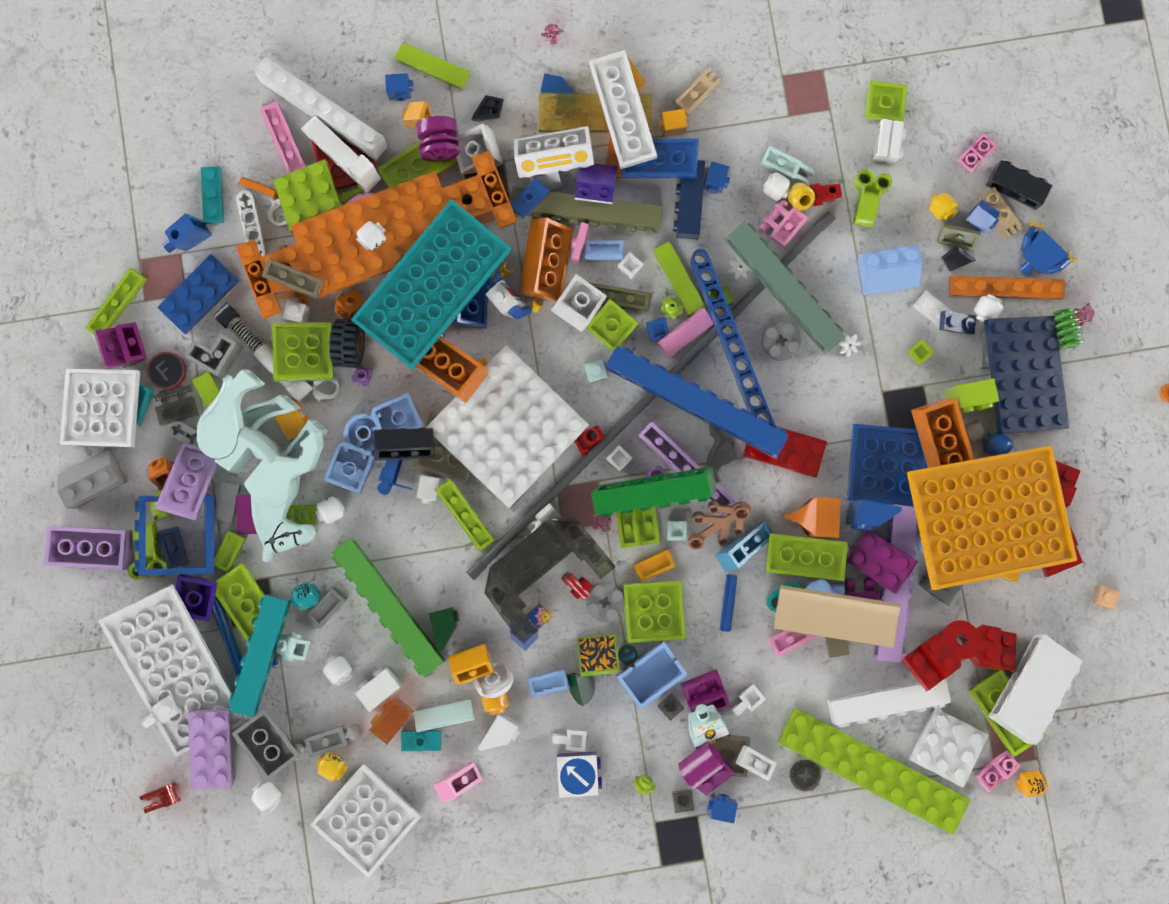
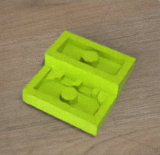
M656 506L647 511L634 509L629 514L616 512L621 548L661 543Z

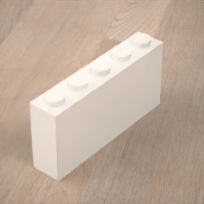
M1034 635L1016 667V672H1013L988 717L1025 743L1037 745L1043 739L1046 727L1051 724L1052 716L1056 709L1061 706L1064 694L1071 688V682L1074 676L1079 673L1080 665L1083 661L1047 635Z

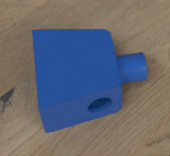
M185 213L165 230L168 240L162 245L169 253L176 248L188 251L211 237L212 234L203 223V220Z

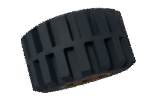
M335 319L329 340V353L332 365L334 367L359 368L364 356L365 332L350 319Z

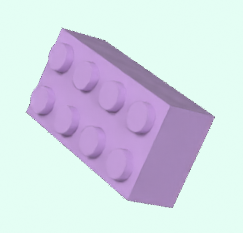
M47 526L44 566L128 569L132 564L133 531Z

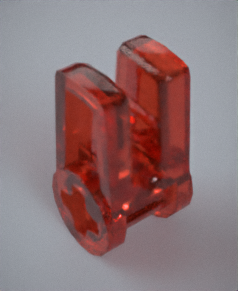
M176 782L169 783L139 796L142 802L149 801L154 797L160 798V801H155L144 807V813L180 802L182 799L178 797L175 788Z

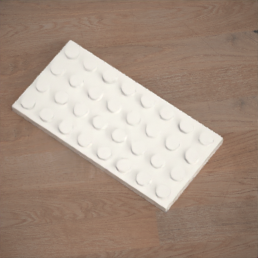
M171 584L98 621L150 714L153 713L151 707L168 695L180 709L179 714L163 724L157 720L156 724L175 757L189 751V710L230 709L231 705H228L233 691L174 585ZM230 711L231 729L247 722L248 718L246 715Z

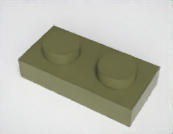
M943 223L937 243L975 251L981 237V231Z

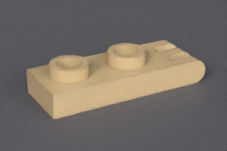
M710 67L675 101V105L679 109H685L687 116L723 81L721 77L715 82L713 81L717 77L715 72L710 77L708 76L712 71Z
M995 187L977 198L978 202L983 199L1000 212L997 218L999 222L996 224V227L1004 239L1010 238V234L1012 236L1017 233L1016 230L1021 231L1023 229Z

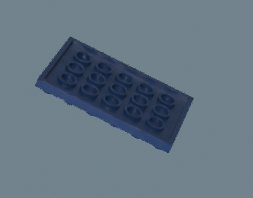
M1055 316L984 320L991 379H995L999 402L994 403L998 434L1069 428L1057 329L1055 328L1056 321H1054Z

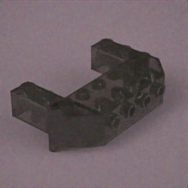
M549 518L541 523L535 531L528 534L519 544L513 546L502 558L497 559L489 568L484 593L513 634L523 643L539 630L523 610L527 605L520 597V594L566 556L574 552L580 561L585 560L600 579L616 567L576 518Z

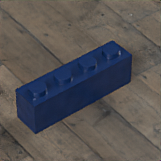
M698 160L697 178H680V184H676V195H679V202H675L674 213L678 214L677 220L673 222V232H676V238L699 239L705 161Z

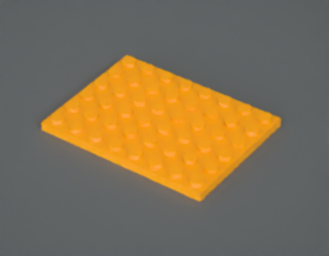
M1052 445L907 472L931 590L1077 561Z

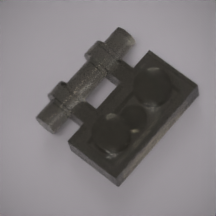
M190 384L186 386L179 385L176 386V389L169 391L162 390L158 394L153 395L154 402L161 401L162 405L155 407L160 426L199 416L194 397L186 398V393L193 391ZM178 396L177 401L169 402L170 398Z

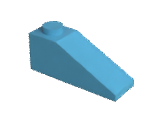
M765 520L761 521L721 549L715 557L725 571L739 569L768 543L769 534H773Z

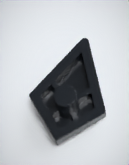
M485 95L473 114L472 121L500 118L504 99Z
M955 246L941 257L949 271L976 261L975 258L958 246Z

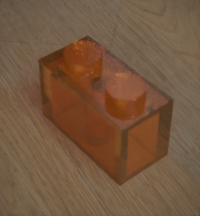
M395 697L393 700L389 698L382 707L384 709L381 715L376 714L370 722L372 726L369 731L386 745L394 738L414 712L413 709L398 697Z

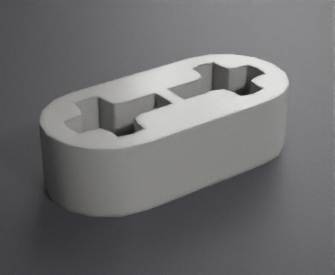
M180 421L171 423L169 433L173 438L199 447L197 442L193 443L194 440L189 438V435L197 436L195 428ZM181 426L180 429L185 431V434L177 433L175 428Z

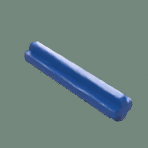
M731 574L726 575L719 628L724 632L731 631L737 576Z

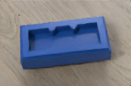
M535 178L510 203L511 207L524 219L550 192Z

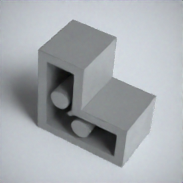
M220 333L211 349L193 340L184 357L212 374L223 378L243 346Z

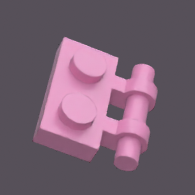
M785 200L774 206L773 212L764 218L763 224L759 227V230L763 233L768 228L772 229L773 232L769 237L782 248L788 244L808 219V217L794 207L788 212L785 209L788 202ZM778 216H782L784 219L779 225L774 222Z

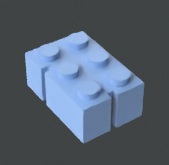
M661 641L634 662L635 666L633 668L629 665L616 675L640 710L688 675L676 658L673 659L675 656L664 641Z

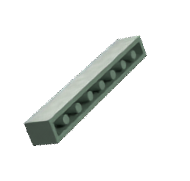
M744 221L724 240L823 353L829 352L846 337L843 334V329L838 324L833 323L830 319V314L825 309L822 310L819 307L818 300L806 292L805 285L792 276V270L780 262L781 258L779 255L768 248V243L762 237H758L755 233V228L750 223Z

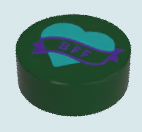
M623 645L618 651L619 660L624 664H632L637 659V650L632 645Z

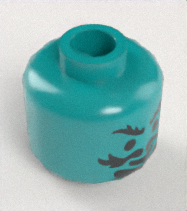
M304 582L292 589L290 601L294 608L299 607V609L304 611L316 605L321 595L314 583Z

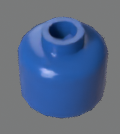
M998 431L993 434L989 432L982 441L985 443L983 450L990 456L1007 454L1013 448L1011 445L1012 440L1004 434H998Z

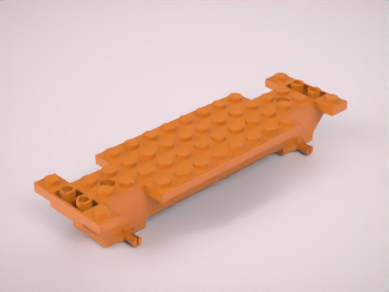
M490 151L471 157L478 175L466 180L459 178L460 182L457 179L455 184L445 188L441 187L436 171L293 224L291 229L297 244L289 247L287 245L280 246V250L263 257L255 240L236 246L262 318L267 319L282 313L279 299L287 300L292 297H298L300 303L309 305L305 294L262 277L269 258L325 281L318 298H322L392 271L451 199L483 225L496 220L499 230L516 224V217ZM466 198L473 200L469 205L463 204V201ZM368 221L374 224L378 222L386 230L383 233L386 237L385 242L374 251L366 250L356 240L358 238L357 231Z

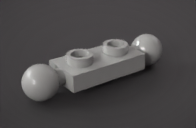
M353 724L348 727L347 731L344 730L343 726L307 737L304 739L305 745L302 743L293 745L300 755L297 759L303 758L306 752H308L311 758L347 746L349 744L347 739L358 740L362 736V729L359 725Z

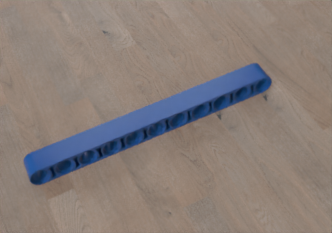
M697 249L692 254L690 264L746 409L755 418L758 415L765 416L769 422L768 425L775 428V423L709 254L704 249ZM696 256H701V257H703V258H704V262H703V263H697V262L695 261V257H696ZM707 273L711 276V280L705 281L701 275ZM715 291L718 294V298H711L708 292ZM716 309L724 310L725 315L722 317L718 316L715 312ZM722 327H730L732 333L725 334L722 330ZM736 344L739 348L738 352H732L729 349V345ZM739 361L743 362L745 370H739L736 367V363ZM749 379L752 382V388H746L743 385V380ZM751 397L758 398V406H753L750 403Z

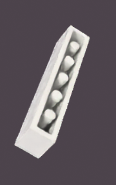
M944 679L927 692L919 682H913L827 699L832 723L838 725V727L850 726L851 722L857 721L858 724L869 722L871 718L883 720L887 719L888 715L891 714L903 716L907 715V711L923 712L926 711L927 707L932 706L934 709L943 708L945 704L951 703L947 681Z

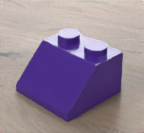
M187 574L178 575L175 589L191 618L210 621L218 583L202 577Z

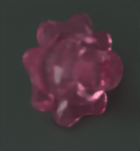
M549 24L545 26V32H542L541 36L550 39V44H557V37L564 31L558 28L557 24Z
M1087 303L1081 309H1074L1079 311L1075 316L1080 318L1078 323L1081 326L1093 320L1095 311L1091 308L1090 303Z
M594 513L595 522L592 523V527L595 530L598 528L602 529L603 532L610 531L611 517L596 516Z

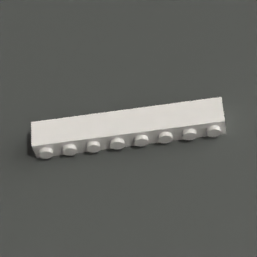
M267 57L253 70L260 83L310 117L315 115L331 131L375 161L388 148L383 135Z

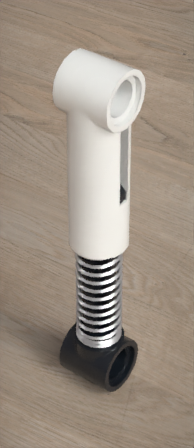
M226 302L213 317L224 328L231 329L254 352V357L273 375V348L268 343H262V340L257 338L258 336H255V333L250 331L251 329L246 324H243L240 314ZM279 381L299 402L313 389L307 381Z

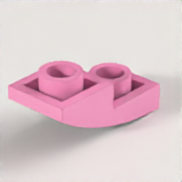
M983 133L957 161L971 173L997 145Z
M1005 751L984 766L974 777L987 792H991L1003 779H1008L1020 765L1009 751Z

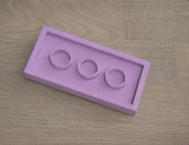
M183 442L157 501L156 509L196 520L218 465L215 462L216 458H210L199 447Z
M229 709L189 710L188 730L191 789L232 787L233 769Z

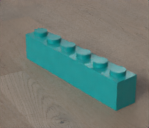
M265 595L264 598H261L258 605L260 612L258 617H255L252 625L254 632L252 636H249L246 647L249 648L247 654L241 660V674H238L235 679L234 685L236 690L235 693L231 694L228 705H231L229 711L249 717L257 715L276 654L277 643L280 640L291 605L290 600L273 595Z

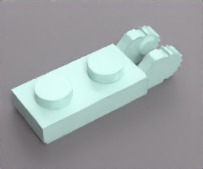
M771 146L768 147L760 165L778 172L788 179L795 180L797 183H805L806 185L809 184V180L797 174L800 170L809 176L814 174V170L803 164L802 161Z

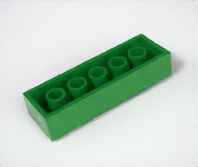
M710 466L603 484L591 492L596 516L610 517L616 512L629 514L634 509L647 511L652 509L653 506L666 508L671 506V503L685 505L689 504L690 500L697 499L698 502L708 501L717 487L713 467Z

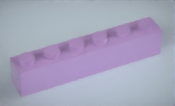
M652 421L638 435V438L673 472L700 468ZM717 483V489L712 497H709L710 500L704 501L707 504L711 501H717L719 505L733 506L736 503ZM717 513V514H718L719 516H723L725 513Z

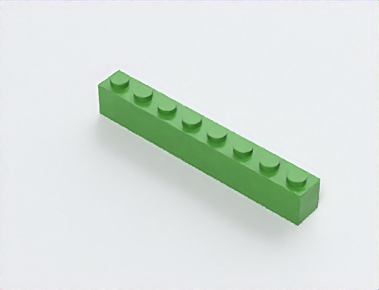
M349 538L332 551L334 562L339 567H343L346 571L344 573L345 577L350 582L353 581L355 583L357 593L362 598L365 597L367 599L369 609L379 615V622L385 629L388 627L392 633L390 635L396 644L400 643L403 647V654L408 660L412 659L415 663L414 669L419 675L427 676L446 661L354 538Z

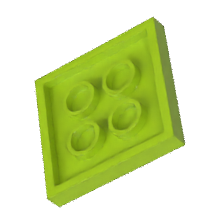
M325 159L273 180L289 231L292 234L291 225L342 206L328 162Z
M331 322L272 323L274 381L333 380V365L329 353Z
M681 580L623 584L627 643L686 639Z

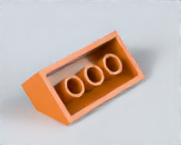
M549 218L531 219L519 289L520 294L556 302L564 289L573 234L572 228Z

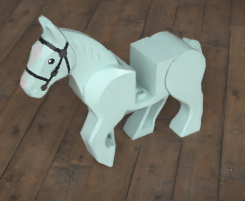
M241 370L235 378L230 375L222 378L223 384L219 394L200 416L197 425V443L205 455L210 458H216L215 462L228 471L245 468L254 456L260 460L262 459L244 485L251 495L253 522L264 546L263 562L273 560L275 553L308 543L315 537L316 532L311 524H296L287 519L286 515L292 501L298 494L300 475L314 470L324 446L323 437L329 431L315 419H310L287 450H283L276 442L258 431V429L266 420L274 416L294 412L301 409V407L287 395H278L270 401L254 404L241 410L240 404L243 395L265 384L250 370Z

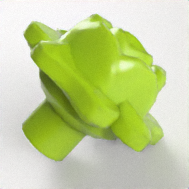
M669 296L667 300L661 302L663 307L660 310L665 314L666 318L671 316L672 319H675L677 315L682 314L683 304L680 303L678 297L673 299L672 296Z
M635 776L633 784L637 787L638 794L654 793L656 785L650 776Z

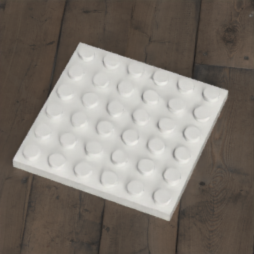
M506 345L485 366L489 374L465 404L455 397L426 428H433L434 437L500 501L510 508L583 433L589 424Z

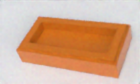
M245 177L240 178L239 184L270 197L279 198L275 189Z

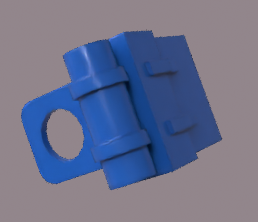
M403 459L386 460L378 479L382 482L377 487L379 493L383 495L389 494L392 485L413 491L410 487L396 484Z

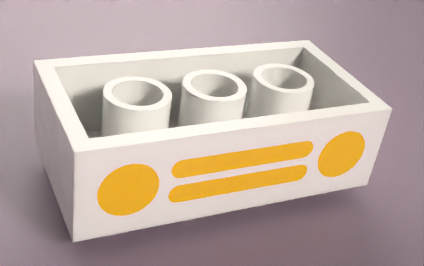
M589 126L514 139V158L519 178H531L534 175H548L556 171H569L573 168H587L590 165H594Z

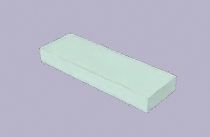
M471 699L414 711L417 732L475 720Z

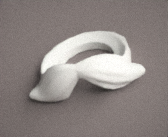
M279 198L271 199L272 205L267 214L268 219L275 226L287 225L286 220L282 223L274 221L273 213L281 206Z
M333 377V380H331L336 385V391L331 395L315 390V387L325 380H313V396L318 403L321 400L334 399L338 395L340 386L336 378Z

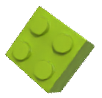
M995 379L956 385L944 391L946 398H957L961 414L974 410L975 412L986 410V408L993 407V403L999 402Z

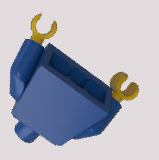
M1035 218L1030 223L1021 245V251L1023 252L1021 256L1027 261L1018 269L1026 277L1034 269L1041 274H1052L1061 272L1070 263L1077 261L1078 257L1072 259L1070 254L1073 251L1067 253L1041 229L1044 223L1040 226L1036 225L1035 221L1037 218Z

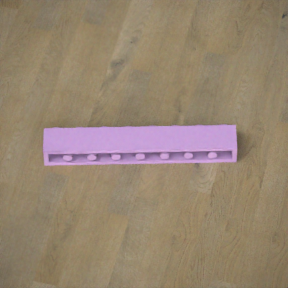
M894 504L895 506L902 507V511L888 520L886 541L915 559L914 543L918 539L915 509L911 506ZM913 570L897 594L881 585L880 601L900 604V612L894 648L874 645V659L901 663V659L905 656L903 642L907 637L905 624L909 618V608H907V605L912 595L909 587L910 581L913 580L914 576Z

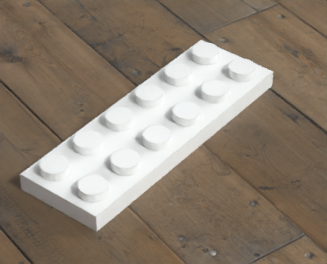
M623 50L590 60V69L620 169L656 159V150L626 51Z

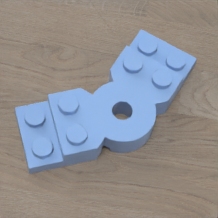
M409 392L374 407L371 416L359 414L347 422L344 428L346 441L337 445L324 481L361 494L367 477L370 476L375 464L374 430L417 429L424 427ZM368 429V437L362 439L360 437L361 431Z

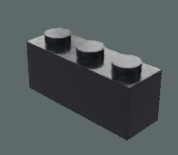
M1001 160L995 165L985 186L991 189L995 187L998 192L1037 210L1044 204L1053 185L1044 178H1037L1031 175L1028 170L1019 169L1013 163Z
M433 428L374 430L375 461L434 458Z

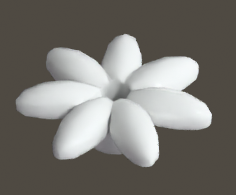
M737 256L736 262L729 261L733 268L729 269L728 273H735V280L740 275L747 279L746 271L751 270L742 262L741 258Z
M854 334L851 339L849 335H846L845 341L839 342V345L843 347L839 351L840 354L846 352V356L849 357L851 351L858 352L855 346L860 345L862 342L856 341L857 334Z

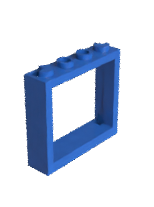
M207 495L203 500L204 568L146 569V502H157L160 496H139V500H135V512H139V516L134 524V530L138 532V540L134 541V551L138 552V560H134V572H138V575L214 573V495Z

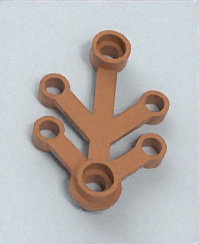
M717 501L709 502L707 506L710 514H729L726 516L704 515L701 511L694 512L692 517L695 524H713L700 533H692L688 538L691 549L699 550L704 546V539L721 529L720 534L717 536L718 544L720 546H727L729 544L728 533L731 521L736 519V524L732 527L733 535L740 537L744 534V520L751 514L750 504L741 501L733 506L719 505Z

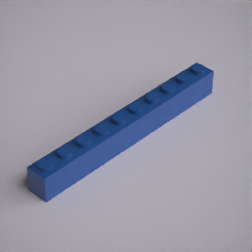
M616 347L606 364L608 371L775 459L778 458L788 440L786 430L779 426L774 428L768 425L769 422L764 418L758 417L757 419L751 416L752 413L750 411L734 407V404L727 399L722 401L716 398L717 395L712 391L707 390L705 392L699 389L700 386L698 384L682 380L683 377L673 372V374L666 372L665 367L649 363V359L642 355L639 357L634 355L633 351L627 347Z

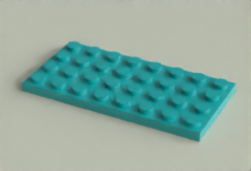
M451 199L351 320L413 370L509 255L512 248Z

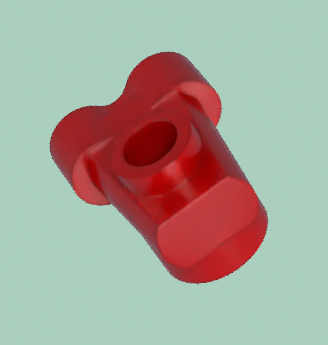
M810 184V188L815 193L814 207L823 205V202L831 203L835 199L842 197L840 184Z
M596 425L584 431L574 442L580 453L584 455L590 451L593 445L603 439L605 435L600 426ZM593 432L597 433L596 439L591 438Z
M567 572L561 578L572 589L570 593L576 599L581 598L585 600L590 595L589 590L593 586L584 577L581 576L578 580L572 573Z

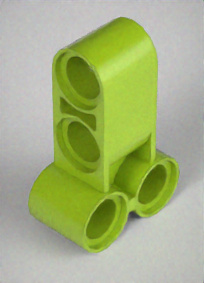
M863 169L855 176L853 185L859 190L853 225L872 229L880 197L893 184L892 177L889 174L882 173L875 178L871 170ZM860 177H865L867 183H862ZM878 181H883L886 187H880Z
M155 521L146 522V569H156L159 563L162 565V569H168L166 561L161 560L160 542L157 534L158 526ZM133 525V541L138 540V532H135ZM135 552V560H138V552ZM132 563V564L129 566V568H128V575H129L130 578H132V579H134V580L147 579V578H149L150 576H152V577H164V576H167V575H141V576H140V575H138L137 572H134V563Z

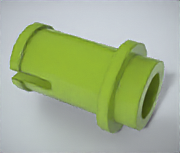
M357 185L345 193L341 192L339 198L345 204L357 194L364 195L361 187Z

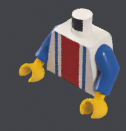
M505 263L498 272L487 280L486 287L488 292L486 296L505 316L521 319L532 312L538 313L543 304H537L539 298H534L530 305H526L503 279L513 272V269L511 271L506 269L505 266L508 263Z

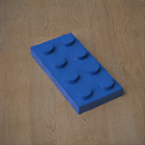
M652 139L657 154L656 159L621 169L622 178H697L699 139Z
M210 254L157 308L184 334H187L239 280Z

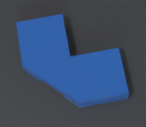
M544 73L540 90L541 94L558 97L555 115L573 118L577 103L576 96L563 77Z

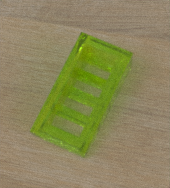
M290 505L287 511V519L291 520V509H294V523L299 525L317 524V515L315 514L317 505ZM298 509H301V520H298ZM305 509H308V520H305Z

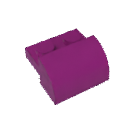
M136 322L116 325L115 328L96 330L94 332L105 369L120 366L126 368L146 360L147 356Z
M717 669L680 683L691 713L700 704L706 705V707L714 705L718 712L731 707Z
M708 741L678 763L679 770L687 784L693 790L697 788L705 796L735 774L734 768L721 757L720 752Z

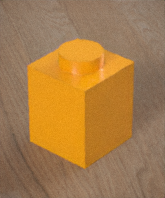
M685 109L662 112L661 119H658L659 130L663 131L664 137L686 134L687 121Z

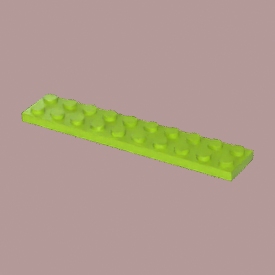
M794 707L777 741L781 745L954 835L971 801L956 791Z

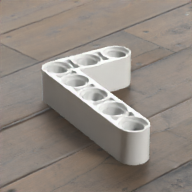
M315 115L301 128L323 152L367 193L381 180L373 164L364 155H356Z

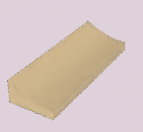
M780 585L774 629L894 648L900 604Z

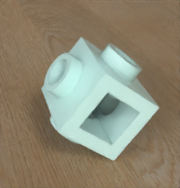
M290 632L289 635L281 633L276 653L283 655L282 659L293 662L294 659L305 661L310 641L301 638L299 633Z

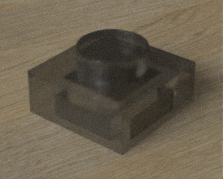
M672 693L657 705L670 721L684 709V706Z
M691 789L672 791L675 813L695 811Z

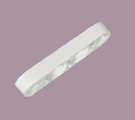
M243 190L237 194L236 201L245 242L251 241L249 238L250 233L257 231L259 236L255 241L263 257L267 255V249L256 199L249 191ZM245 196L249 198L247 202L250 208H247L246 204L243 202V200H245ZM253 213L255 219L252 222H246V215Z

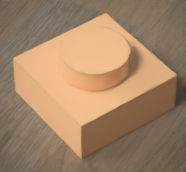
M1098 585L1093 604L1115 610L1120 591Z

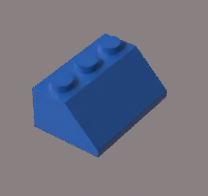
M486 282L450 326L457 328H487L488 297L486 293L488 289Z
M864 499L851 501L848 506L846 524L851 525V529L872 530V527H879L901 512L902 507Z

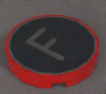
M171 352L156 354L147 366V376L150 382L164 390H171L180 386L186 377L187 369L185 362L177 354Z

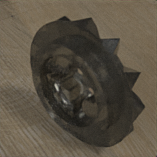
M799 760L790 770L791 783L796 789L803 792L813 791L819 785L822 778L819 767L810 760ZM807 770L808 774L813 777L807 778L805 784L804 779L798 775L804 774Z

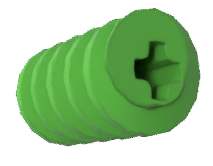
M1067 308L1052 312L1053 315H1059L1054 318V321L1059 323L1055 328L1062 330L1057 333L1058 337H1063L1058 343L1064 345L1059 350L1075 348L1084 343V340H1078V337L1082 336L1083 333L1076 332V330L1081 328V325H1075L1080 318L1073 316L1079 313L1078 310Z

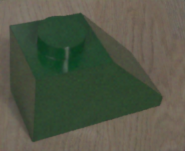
M453 607L429 613L438 652L445 649L458 626L457 622L460 621L459 613Z

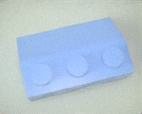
M919 245L862 253L857 258L863 295L920 287L922 260Z

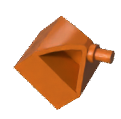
M810 498L797 511L785 513L784 519L796 522L808 537L839 538L841 498Z

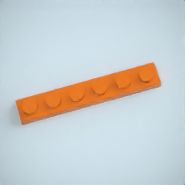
M950 276L949 296L982 297L990 294L997 298L1062 300L1065 298V280Z

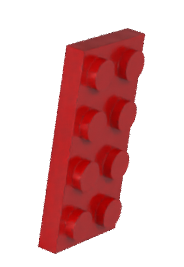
M783 428L786 430V434H788V440L777 459L747 443L745 445L743 457L817 478L827 441Z

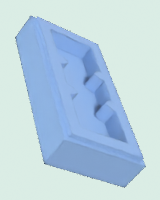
M586 241L585 260H623L624 241Z
M565 669L527 678L532 698L570 688Z

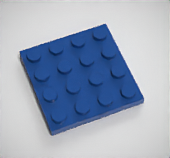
M853 424L847 500L856 501L864 499L884 504L914 506L907 472L928 468L917 429Z

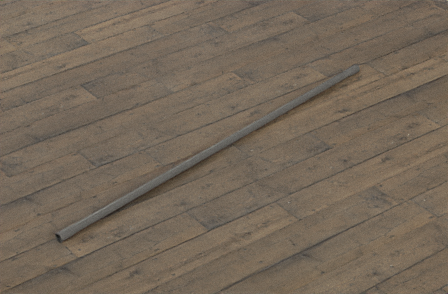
M827 211L780 262L784 266H788L836 219L835 216ZM761 281L731 309L734 319L766 288ZM715 326L668 373L680 374L718 336ZM647 392L605 434V437L597 442L466 573L475 580L536 518L535 516L551 503L657 396Z

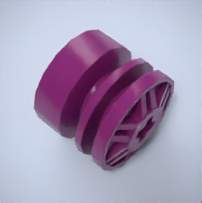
M432 116L417 122V136L421 140L419 143L421 159L430 162H441L459 156V141L456 138L457 126L454 118Z

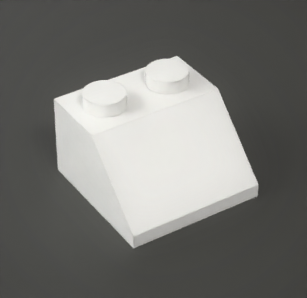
M482 123L456 136L460 149V154L456 158L461 174L477 173L471 157L486 151H490L496 167L503 164L494 132Z
M575 274L551 311L582 332L590 323L607 295Z

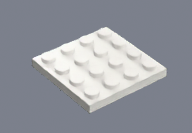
M66 369L60 445L134 448L140 371Z
M363 763L310 826L369 878L422 815Z

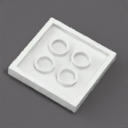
M933 708L909 760L964 788L989 735L940 709Z

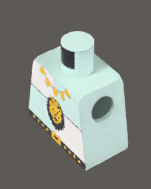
M700 704L694 712L688 714L689 734L695 749H698L706 741L711 744L730 736L723 718L714 705L706 707V705Z

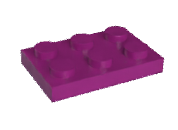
M871 530L865 531L846 560L894 594L899 592L918 563L917 560Z

